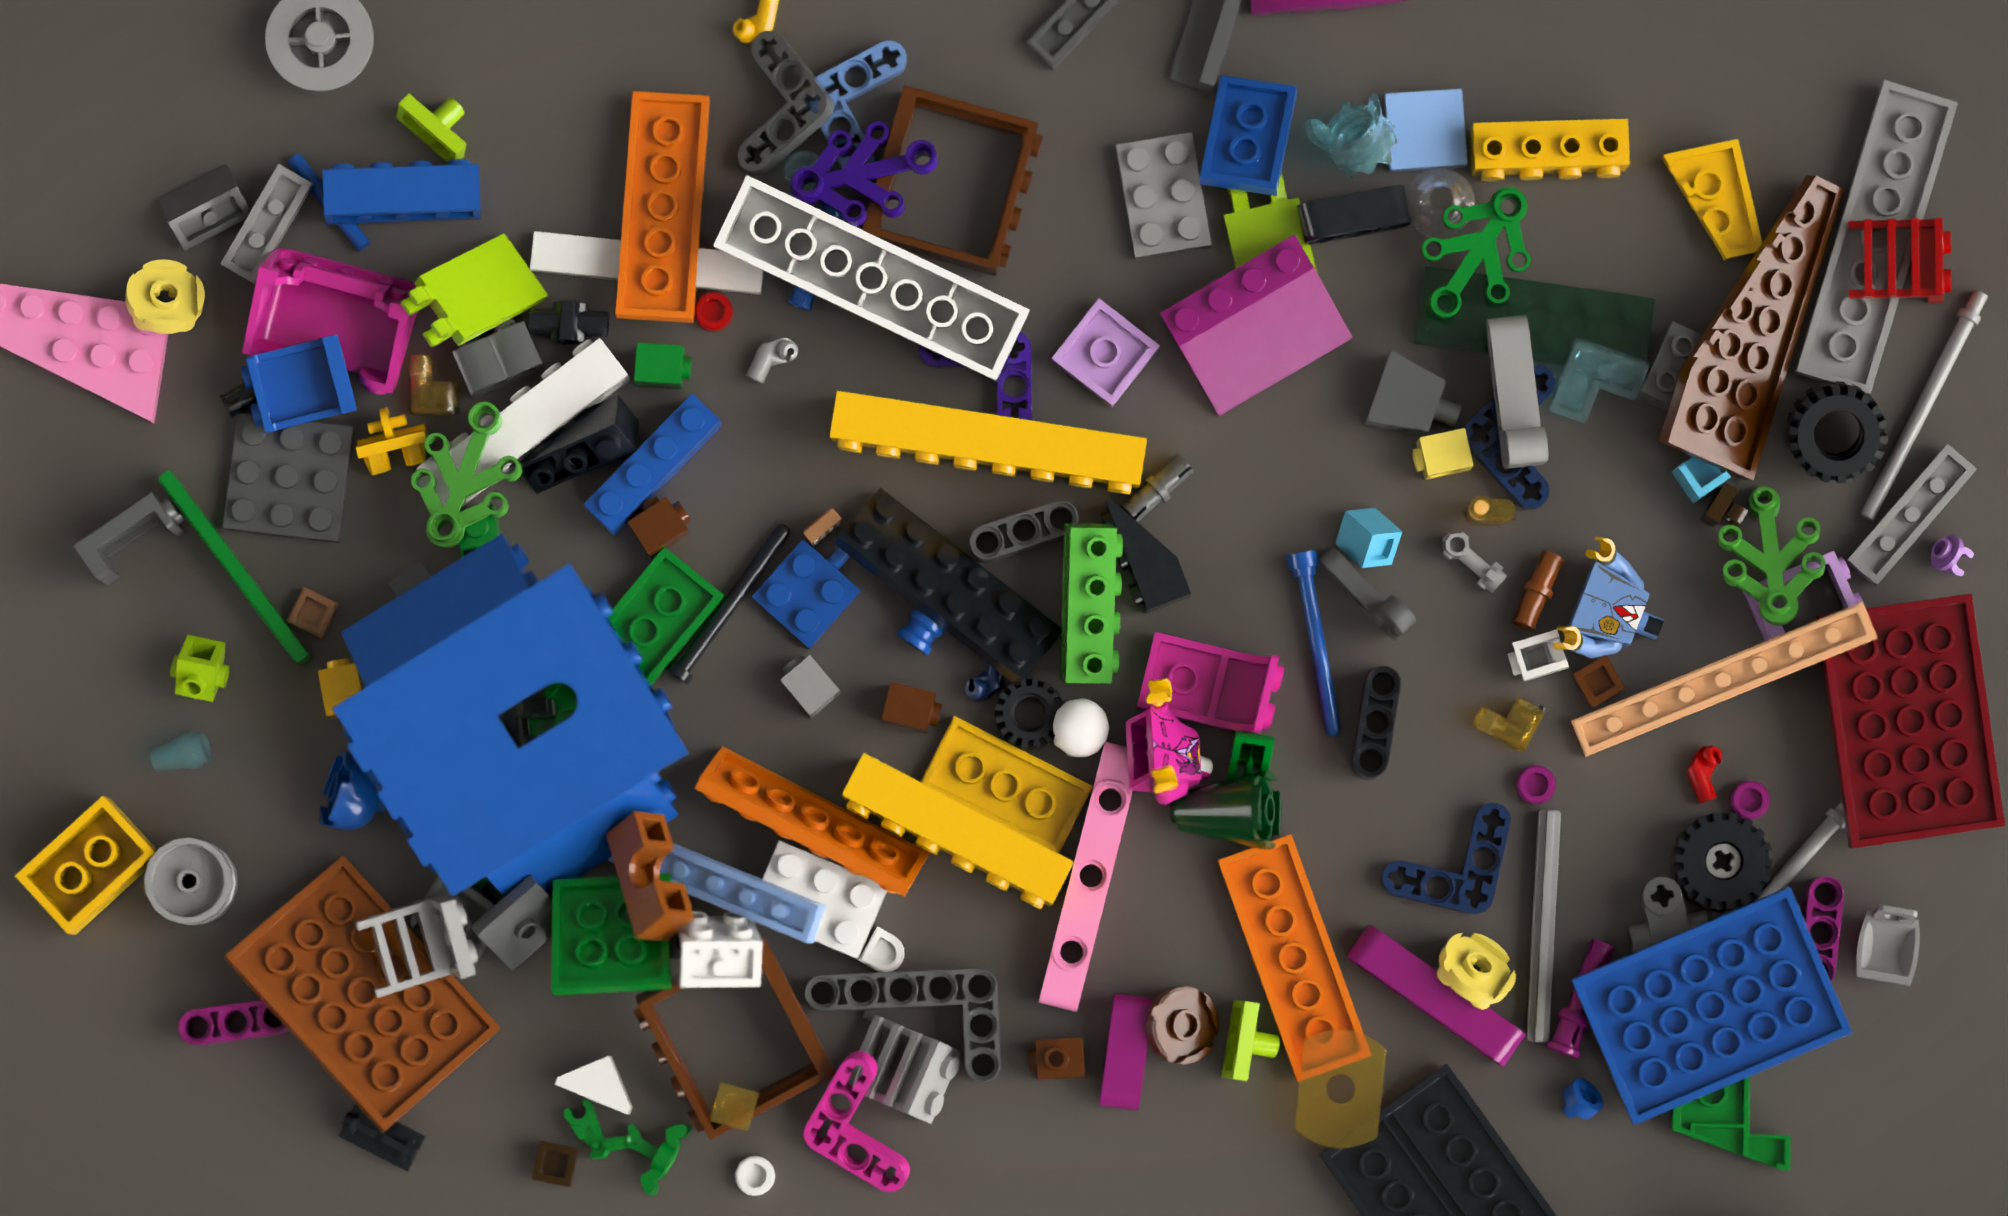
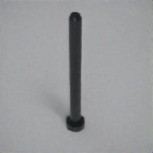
M780 524L775 528L676 664L671 661L666 668L668 672L687 685L693 679L690 671L790 535V528L784 524Z

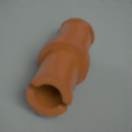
M1549 551L1541 552L1540 559L1530 581H1525L1522 588L1525 593L1515 616L1511 620L1513 624L1529 631L1535 630L1536 623L1546 601H1551L1554 594L1551 589L1561 566L1565 562L1562 557Z

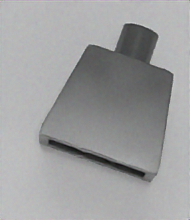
M1390 351L1364 425L1372 428L1426 436L1433 420L1454 427L1462 405L1441 398L1446 383L1443 378L1398 353Z

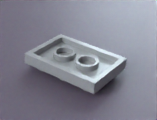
M1192 132L1116 144L1135 260L1210 248L1211 239Z

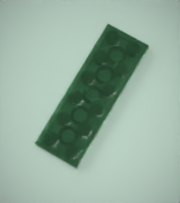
M1424 267L1414 344L1489 354L1486 320L1526 315L1533 361L1638 376L1645 375L1655 298L1503 277L1504 282L1509 286L1510 295L1502 304L1494 305L1488 302L1485 297V289L1488 286L1486 274L1473 273L1460 293L1462 299L1460 310L1454 316L1443 319L1431 312L1429 298L1436 289L1448 284L1456 270ZM1495 285L1491 289V295L1495 299H1502L1504 290L1502 287ZM1441 296L1437 300V305L1442 310H1448L1451 302L1449 298Z

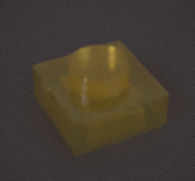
M720 1081L709 1120L748 1131L759 1093Z

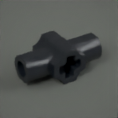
M575 301L553 302V310H530L529 332L530 334L551 335V341L554 343L577 345L586 341V336L608 337L609 312L587 311L586 303Z

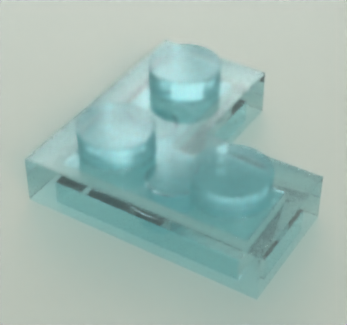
M1575 337L1550 401L1549 412L1586 423L1599 389L1636 401L1649 369V361Z

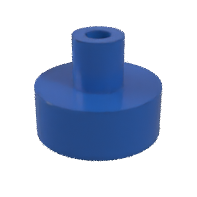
M1575 1079L1563 1091V1098L1566 1104L1562 1107V1110L1569 1118H1574L1577 1115L1582 1119H1591L1603 1108L1604 1103L1600 1092L1586 1079Z

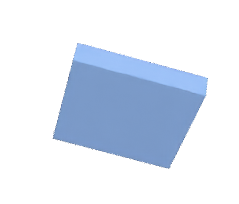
M1462 89L1386 93L1384 95L1390 172L1467 167Z

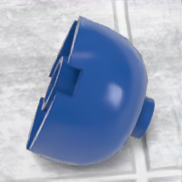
M342 750V757L337 755L334 759L322 794L327 795L328 806H320L319 822L322 826L350 831L368 824L374 817L375 812L382 813L384 811L385 805L377 794L379 790L374 786L367 772L364 773L351 752Z

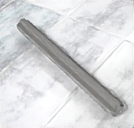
M1552 809L1539 810L1537 821L1526 1039L1531 1042H1548L1550 1033L1561 813Z

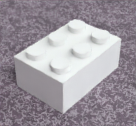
M779 841L763 880L826 905L814 942L859 960L887 891L882 889L877 882L863 875L852 874L842 866Z

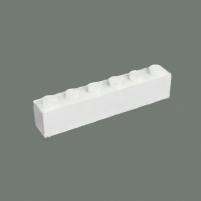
M601 338L595 342H592L591 339L584 341L572 351L574 357L563 366L560 362L552 365L541 375L543 381L532 389L529 386L523 387L510 398L512 404L500 412L502 416L501 427L495 434L489 435L475 475L496 465L504 456H513L520 462L582 411L602 402L630 381L627 372ZM489 415L483 417L480 423L481 426H490L493 422V417ZM466 432L450 442L449 453L457 470H459L471 435L469 436ZM430 457L416 470L428 469L432 472L437 481L435 491L445 507L450 490L435 459ZM506 464L503 468V473H508L516 467V464ZM422 476L418 480L419 487H426L430 483L429 476ZM485 489L467 497L463 506Z

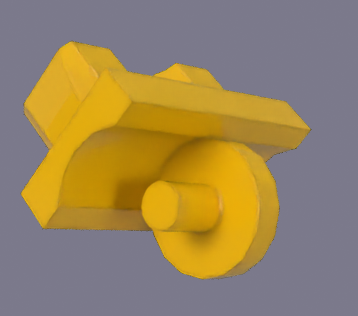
M388 407L379 409L381 420L367 423L370 434L382 431L384 433L357 439L356 451L358 458H364L371 475L391 470L388 451L401 448L406 466H413L426 461L424 443L428 433L425 423L394 430V428L408 425L405 414L391 417Z

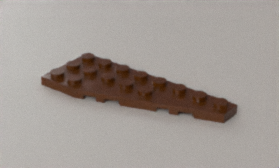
M1806 175L1681 367L1658 442L1723 471H1727L1743 480H1754L1844 192L1843 188L1818 176Z

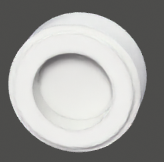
M748 1157L740 1162L736 1169V1183L748 1195L757 1196L764 1194L774 1183V1168L763 1157Z

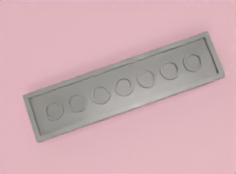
M1883 80L1795 368V374L1821 382H1828L1829 384H1836V381L1845 382L1850 386L1854 384L1865 393L1871 394L1899 298L1849 299V290H1864V230H1849L1848 221L1924 218L1958 102L1887 80ZM1872 229L1873 289H1888V229ZM1896 229V289H1902L1911 261V229Z

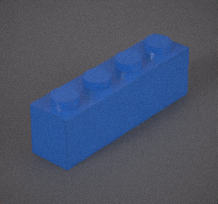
M465 159L450 160L447 162V165L432 166V163L429 161H413L408 164L409 167H393V164L388 162L372 163L370 168L354 169L352 164L332 165L331 169L322 170L326 225L481 219L478 164H471L469 160Z
M692 393L583 504L584 507L615 537L625 527L627 522L639 512L637 509L643 503L653 498L722 427L720 419Z

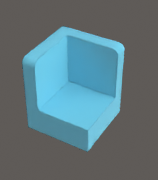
M1694 457L1685 463L1683 462L1672 471V474L1693 504L1731 478L1727 471L1722 474L1719 468Z
M1376 508L1345 511L1336 539V545L1361 568L1392 565L1402 531Z

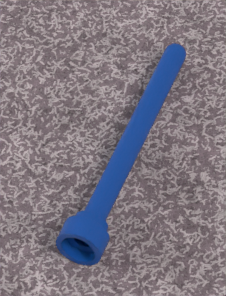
M1317 551L1290 554L1286 556L1288 570L1293 571L1294 578H1298L1325 731L1329 736L1335 737L1339 735L1341 726L1313 575L1317 574L1316 567L1319 566Z

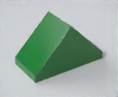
M1236 730L1233 735L1226 780L1260 771H1269L1275 737Z

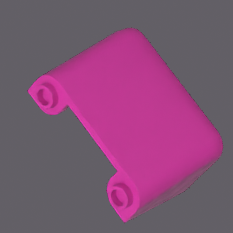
M287 248L275 249L258 269L242 353L254 356L338 334L347 371L359 374L358 381L365 385L364 389L366 391L380 395L392 394L398 382L417 315L416 312L409 316L400 302L410 297L408 293L416 288L414 282L302 251Z

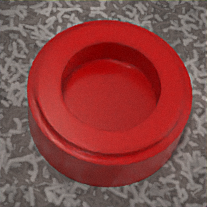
M708 292L697 300L694 315L700 327L710 332H718L725 329L731 323L733 307L730 300L724 294Z

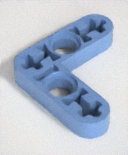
M890 40L883 41L816 77L824 89L828 90L835 86L831 78L838 76L840 87L846 93L840 97L837 89L829 94L834 103V110L828 121L819 128L827 143L831 135L829 133V126L836 119H845L850 123L851 132L849 135L852 142L856 138L862 142L865 136L847 103L899 76L904 71L907 56L901 44ZM888 50L891 55L898 53L899 57L896 58L897 66L890 68L888 64H884L878 67L877 73L880 76L874 79L871 67L865 60L872 58V63L875 65L883 60L882 53ZM859 67L865 71L867 79L862 86L851 87L845 82V74L850 68ZM812 99L810 100V111L814 113L819 111L817 105L819 101L813 102ZM839 139L835 142L834 146L837 148L844 147L847 140ZM855 143V144H854V149H855V150H856L857 147L860 145V143ZM850 153L843 157L838 156L837 162L841 169L850 159ZM874 153L867 163L876 162Z

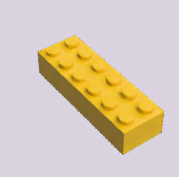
M863 753L842 793L843 799L848 802L846 805L847 810L866 820L870 814L882 819L881 827L901 838L905 832L917 837L916 845L936 856L939 850L953 856L951 864L972 874L974 868L988 874L986 882L1005 892L1009 886L1023 892L1020 899L1040 910L1044 904L1052 907L1074 863L1072 860Z

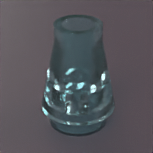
M191 731L161 747L151 749L150 757L152 765L157 772L163 770L202 769L204 764L211 762L212 751L205 733L196 734L194 731Z

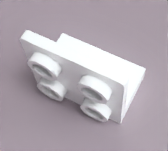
M693 911L694 919L677 932L681 943L679 978L681 987H760L762 939L755 922L730 911L725 912L723 916H708L704 912Z

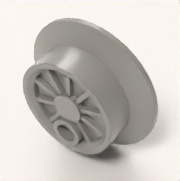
M281 0L269 17L265 33L266 50L276 71L289 83L309 91H329L351 82L362 72L368 63L374 43L371 19L364 6L358 0Z

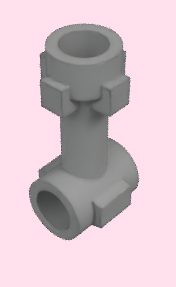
M1448 532L1441 540L1443 543L1442 555L1447 560L1459 559L1480 577L1477 585L1481 589L1485 590L1487 588L1493 593L1507 577L1502 571L1503 567L1497 562L1490 566L1469 548V537L1464 532L1454 534Z

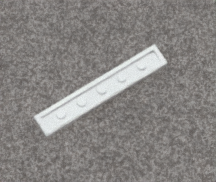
M534 231L530 270L532 272L618 280L621 240ZM699 248L696 288L761 295L764 271L721 250Z

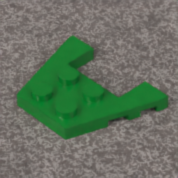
M1750 1076L1671 1110L1672 1131L1773 1168L1790 1171L1791 1135L1749 1133Z

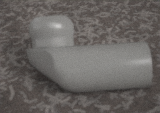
M779 338L762 343L758 347L746 377L763 384L771 366L793 361L798 356L797 344L789 338Z

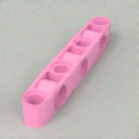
M1110 742L1104 743L1038 1003L1077 1012L1133 790L1129 789L1126 746ZM1113 790L1119 794L1121 805L1117 810L1106 811L1100 806L1099 796L1104 791ZM1086 866L1097 867L1102 874L1101 883L1095 887L1085 886L1080 880V871ZM1069 941L1078 943L1083 950L1081 960L1076 963L1065 962L1060 955V949L1064 943Z

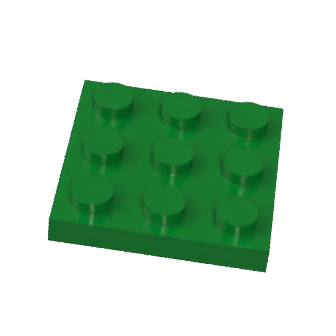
M670 873L660 874V881L672 882ZM618 876L553 880L551 991L554 996L672 989V937L667 941L638 939L635 937Z

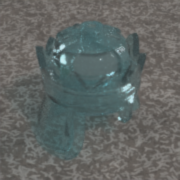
M1375 92L1369 96L1368 105H1350L1348 100L1340 102L1343 109L1333 116L1327 126L1318 119H1308L1305 123L1306 133L1311 142L1318 148L1328 152L1334 166L1341 168L1351 179L1354 178L1358 171L1372 174L1378 163L1390 164L1392 162L1390 148L1397 143V138L1393 131L1395 125L1382 115L1380 100Z

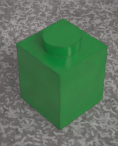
M637 342L634 382L636 386L683 390L684 379H691L692 357L685 356L686 351L682 345Z

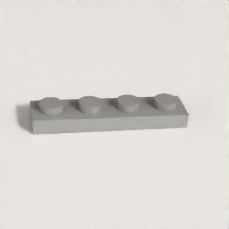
M1946 444L1845 562L1874 587L1877 586L1977 468L1949 444Z

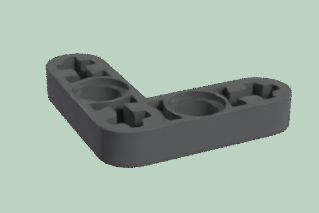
M764 31L758 34L753 40L751 52L755 61L788 103L739 147L738 161L741 167L755 175H765L775 168L828 121L834 110V103L828 92L789 42L773 31ZM770 42L775 45L774 51L783 59L779 64L775 59L767 55L766 45ZM792 68H799L801 72L799 83L794 87H786L784 77L787 71ZM813 98L819 101L817 103L819 107L817 113L809 111L811 109L809 102ZM797 112L803 115L801 118L805 120L806 123L803 125L802 121H800L797 117L794 116V113ZM786 121H791L794 125L792 137L786 141H780L777 136L779 126ZM767 137L770 142L778 147L776 150L769 147L770 144L765 141ZM755 149L761 151L760 157L762 161L759 164L753 162L754 155L752 152Z
M1330 547L1318 559L1320 566L1394 641H1397L1416 621L1410 610L1394 595L1385 600L1335 548Z

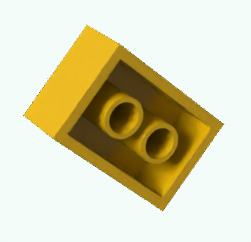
M102 796L20 870L15 877L67 934L76 935L146 871L148 862L157 852V849L111 798Z

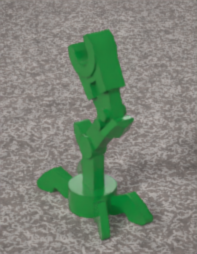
M589 1099L582 1100L586 1108V1114L580 1119L575 1118L571 1108L564 1109V1116L579 1140H584L593 1152L589 1156L592 1159H604L612 1151L632 1148L651 1159V1170L640 1175L645 1194L655 1196L660 1188L657 1182L665 1177L674 1163L681 1148V1138H687L691 1132V1127L684 1124L669 1127L666 1129V1141L657 1148L643 1140L638 1128L630 1123L628 1124L629 1135L606 1139L603 1136L595 1107Z

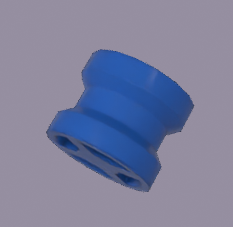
M913 609L910 613L909 623L906 627H900L896 635L922 654L928 656L932 650V642L935 638L941 637L945 630L922 612Z

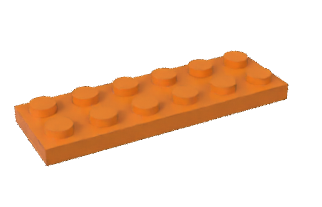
M632 92L615 311L617 319L694 323L710 96Z
M724 746L719 749L704 770L695 787L696 790L704 793L705 797L710 801L723 803L739 811L740 815L745 819L758 821L772 828L780 837L793 839L807 846L815 855L828 857L842 864L850 873L863 875L877 882L882 889L890 893H898L905 897L929 855L928 851Z
M1292 834L1270 841L1277 843L1272 849L1253 847L1219 859L1217 862L1295 1079L1299 1082L1372 1055Z

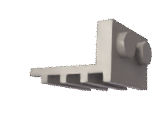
M444 893L437 894L435 897L423 901H415L413 904L401 908L390 909L391 911L379 915L374 914L366 919L355 922L358 931L368 927L372 929L387 983L386 986L374 989L377 998L450 974L460 979L476 974L473 963L478 962V957L472 940H466L463 926L467 925L464 907L461 902L456 903L454 898ZM415 912L432 970L423 974H419L404 916ZM390 920L394 921L409 974L408 979L398 982L381 923Z
M865 1011L863 1018L871 1021V1025L859 1051L873 1056L884 1028L886 1027L891 1030L877 1061L878 1071L865 1096L932 1124L934 1117L943 1107L944 1093L947 1086L959 1069V1058L962 1051ZM904 1036H907L910 1040L887 1094L884 1096L880 1094L881 1088ZM856 1065L847 1083L854 1086L860 1075H862L864 1068Z

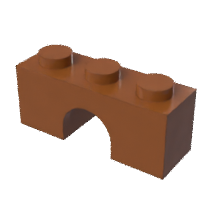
M633 811L609 831L606 837L635 937L638 939L667 941L694 919V914L684 883L660 881L661 863L665 856L674 850L665 816L663 814Z

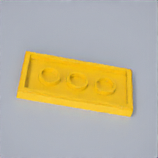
M956 716L953 717L920 781L1058 854L1093 788L1092 785Z

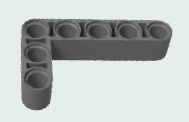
M986 969L820 975L812 978L806 985V1001L818 1011L963 1005L965 1067L967 1074L976 1082L986 1083L996 1078L1000 1071L997 982L993 974ZM974 976H985L990 981L991 991L985 997L977 998L969 992L968 984ZM938 977L948 979L952 985L950 995L941 1000L932 997L929 992L931 981ZM897 979H906L912 985V995L905 1001H897L890 994V986ZM861 980L869 982L873 987V996L864 1003L856 1002L851 996L852 986ZM821 982L829 983L834 989L833 999L824 1005L817 1004L812 998V989ZM976 1015H986L991 1019L993 1029L989 1035L977 1037L971 1032L970 1022ZM979 1054H987L994 1060V1070L988 1076H978L972 1070V1060Z

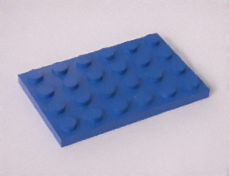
M1790 887L1769 894L1571 979L1633 1125L1852 1033Z

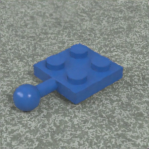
M802 539L751 597L811 649L862 591L839 571L842 565L850 558L848 554L838 547L826 560L810 544Z

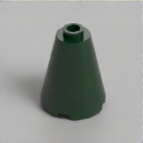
M1260 771L1190 789L1184 797L1171 802L1170 819L1183 832L1259 849H1272L1277 843L1270 841L1272 835H1280L1282 819L1280 791H1273L1270 782L1277 781L1276 776L1271 771Z

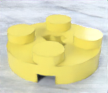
M166 259L150 261L144 264L142 270L136 272L135 275L133 273L128 280L125 294L126 307L133 317L134 325L141 330H150L161 334L191 330L195 326V321L202 313L205 299L204 286L199 277L196 275L195 279L191 273L187 272V266L182 263ZM161 291H168L169 297L175 298V300L166 303L161 302L156 297L160 296Z
M1463 933L1455 934L1440 952V967L1437 969V977L1444 985L1450 986L1460 996L1469 1000L1474 1007L1487 1009L1490 1004L1498 1003L1504 999L1514 986L1516 980L1515 970L1510 973V968L1507 965L1510 958L1499 944L1482 934L1474 933L1471 938L1461 937ZM1474 964L1480 968V972L1473 967Z

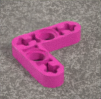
M855 1051L844 1059L805 1126L804 1140L811 1149L876 1188L885 1192H895L905 1184L909 1177L910 1166L907 1160L901 1154L849 1124L878 1071L877 1064L872 1056L863 1051ZM856 1065H860L864 1068L862 1075H860L855 1085L852 1086L847 1082L854 1072ZM835 1093L845 1095L850 1101V1108L839 1110L834 1107L831 1102V1095ZM828 1117L834 1122L830 1126L825 1138H821L817 1134ZM850 1144L861 1145L866 1151V1159L855 1160L850 1157L847 1152V1146ZM877 1156L879 1160L874 1168L868 1167L874 1157ZM889 1166L896 1169L892 1179L885 1175Z

